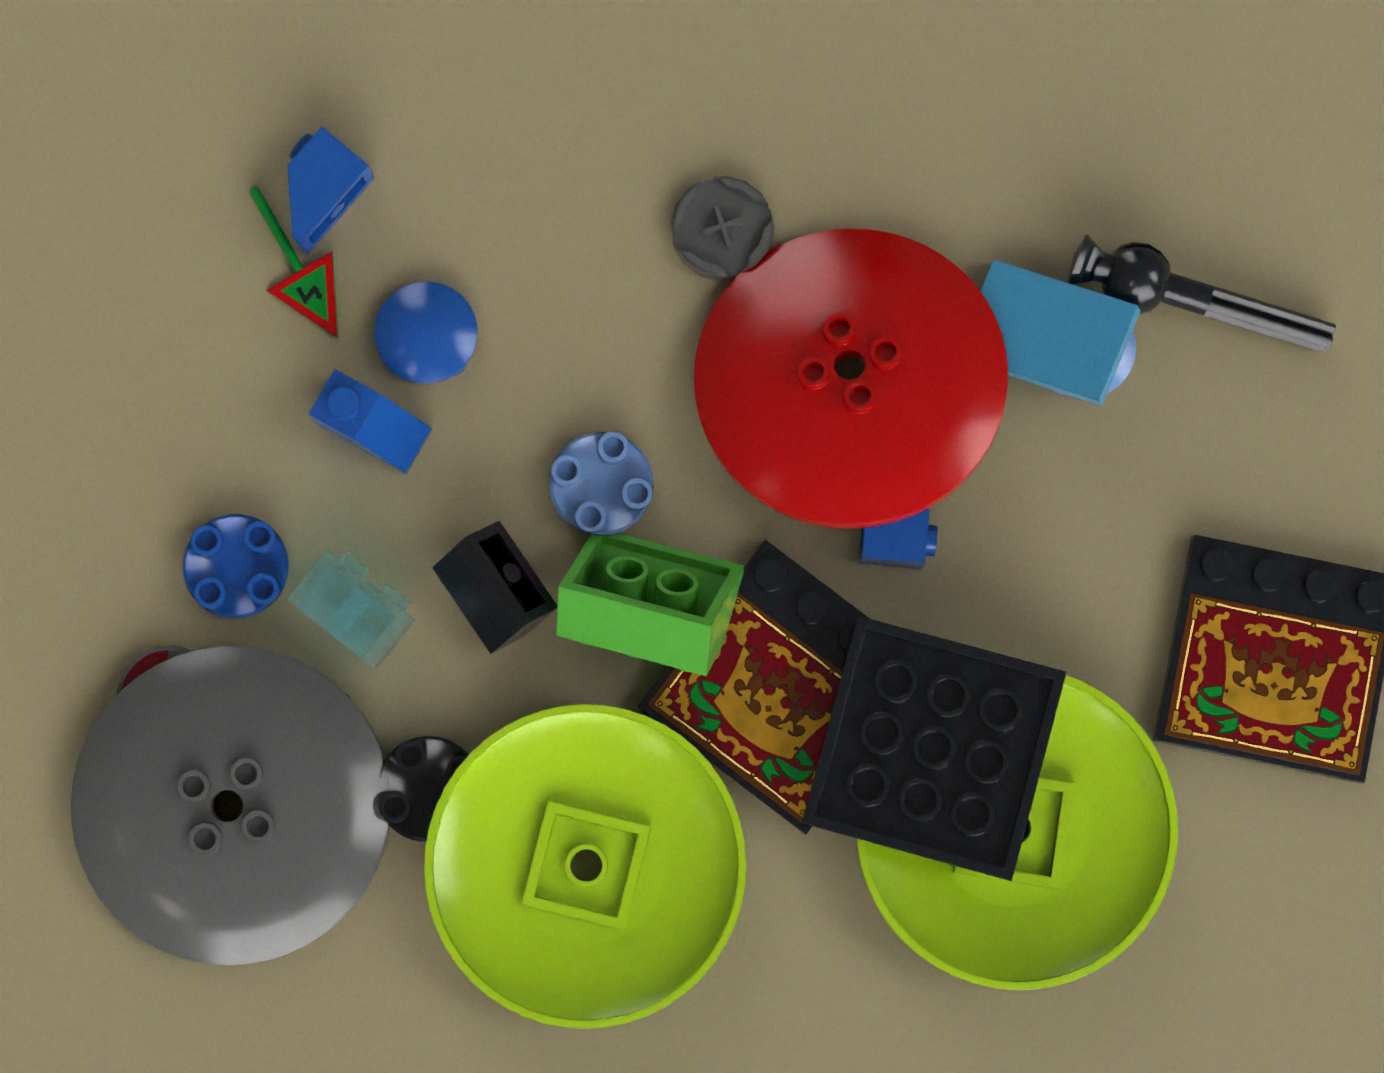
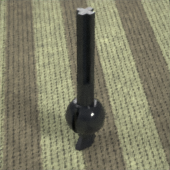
M1085 235L1074 253L1068 278L1069 284L1075 285L1090 281L1102 283L1104 295L1138 305L1141 311L1140 314L1151 312L1162 302L1325 353L1327 348L1330 349L1334 340L1333 333L1336 329L1334 323L1171 273V267L1166 257L1159 249L1148 243L1130 242L1122 244L1112 254L1103 252L1089 235Z

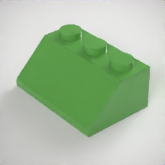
M622 533L613 535L592 534L559 585L556 636L574 640L584 645H592L622 653L633 658L670 666L684 672L707 676L723 646L743 577L744 565Z

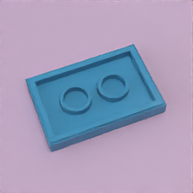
M993 260L980 292L991 307L1002 332L1007 355L1008 375L1102 406L1141 312L1139 306Z

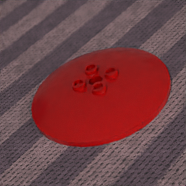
M853 228L826 230L804 235L771 249L757 265L746 270L747 266L725 288L705 321L698 341L694 364L695 401L704 434L716 458L738 485L756 500L774 511L812 525L848 529L876 527L912 517L934 506L963 484L979 466L992 445L1004 414L1008 389L1006 348L1002 332L987 300L973 281L946 257L924 244L889 232ZM855 357L862 361L865 370L855 379H843L835 372L836 364L843 358Z

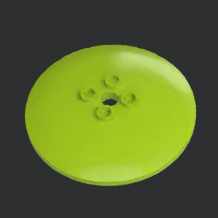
M1066 675L1027 821L1028 834L1022 841L1012 881L856 839L860 867L875 905L898 937L916 954L944 972L974 984L1008 990L1041 989L1077 980L1100 969L1127 949L1144 931L1157 912L1173 874L1178 845L1177 807L1167 769L1156 747L1136 720L1117 702L1100 690Z
M579 704L541 710L522 717L485 739L468 755L445 786L435 807L425 846L424 874L429 909L436 930L454 962L475 986L503 1007L523 1017L559 1027L591 1029L625 1024L651 1015L684 995L706 974L723 951L736 925L745 890L747 862L745 840L734 802L718 773L697 748L666 725L645 715L612 706ZM582 850L596 852L602 861V870L599 876L592 881L585 882L579 880L574 876L571 869L573 857Z

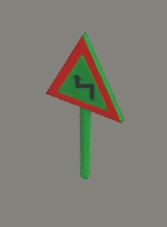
M256 186L251 187L249 190L251 197L295 272L266 291L338 338L333 251L303 267L259 188Z

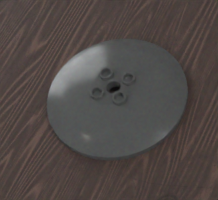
M243 646L205 648L175 656L147 670L124 687L106 706L85 740L78 758L71 794V823L81 865L94 891L112 915L143 941L166 953L186 960L215 965H245L287 955L316 940L341 921L363 895L377 871L389 833V823L382 817L379 811L381 797L390 792L388 776L379 778L384 766L383 761L385 760L382 748L371 725L350 696L334 681L300 660L274 651ZM224 790L236 792L243 802L242 813L234 821L220 819L214 810L215 798Z

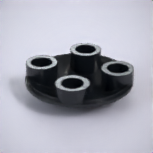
M434 736L413 738L393 749L383 761L384 766L379 777L388 776L390 792L384 794L379 801L380 814L389 823L388 825L408 839L426 842L430 822L441 794L456 769L469 754L456 743Z

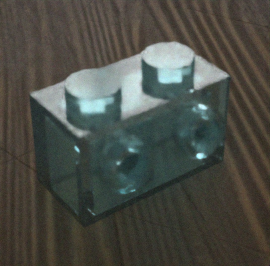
M327 550L287 600L366 663L377 669L414 623L415 619L405 611L411 602L387 583L381 591L364 579L370 570L347 551L340 558H337Z

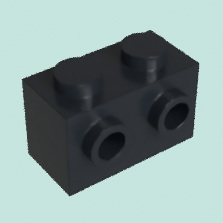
M500 521L466 536L432 567L490 654L524 637L558 608Z

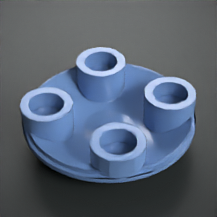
M617 432L589 433L571 441L556 457L549 479L551 499L559 515L573 528L590 535H613L633 526L646 512L652 499L654 487L652 470L643 452L634 443Z

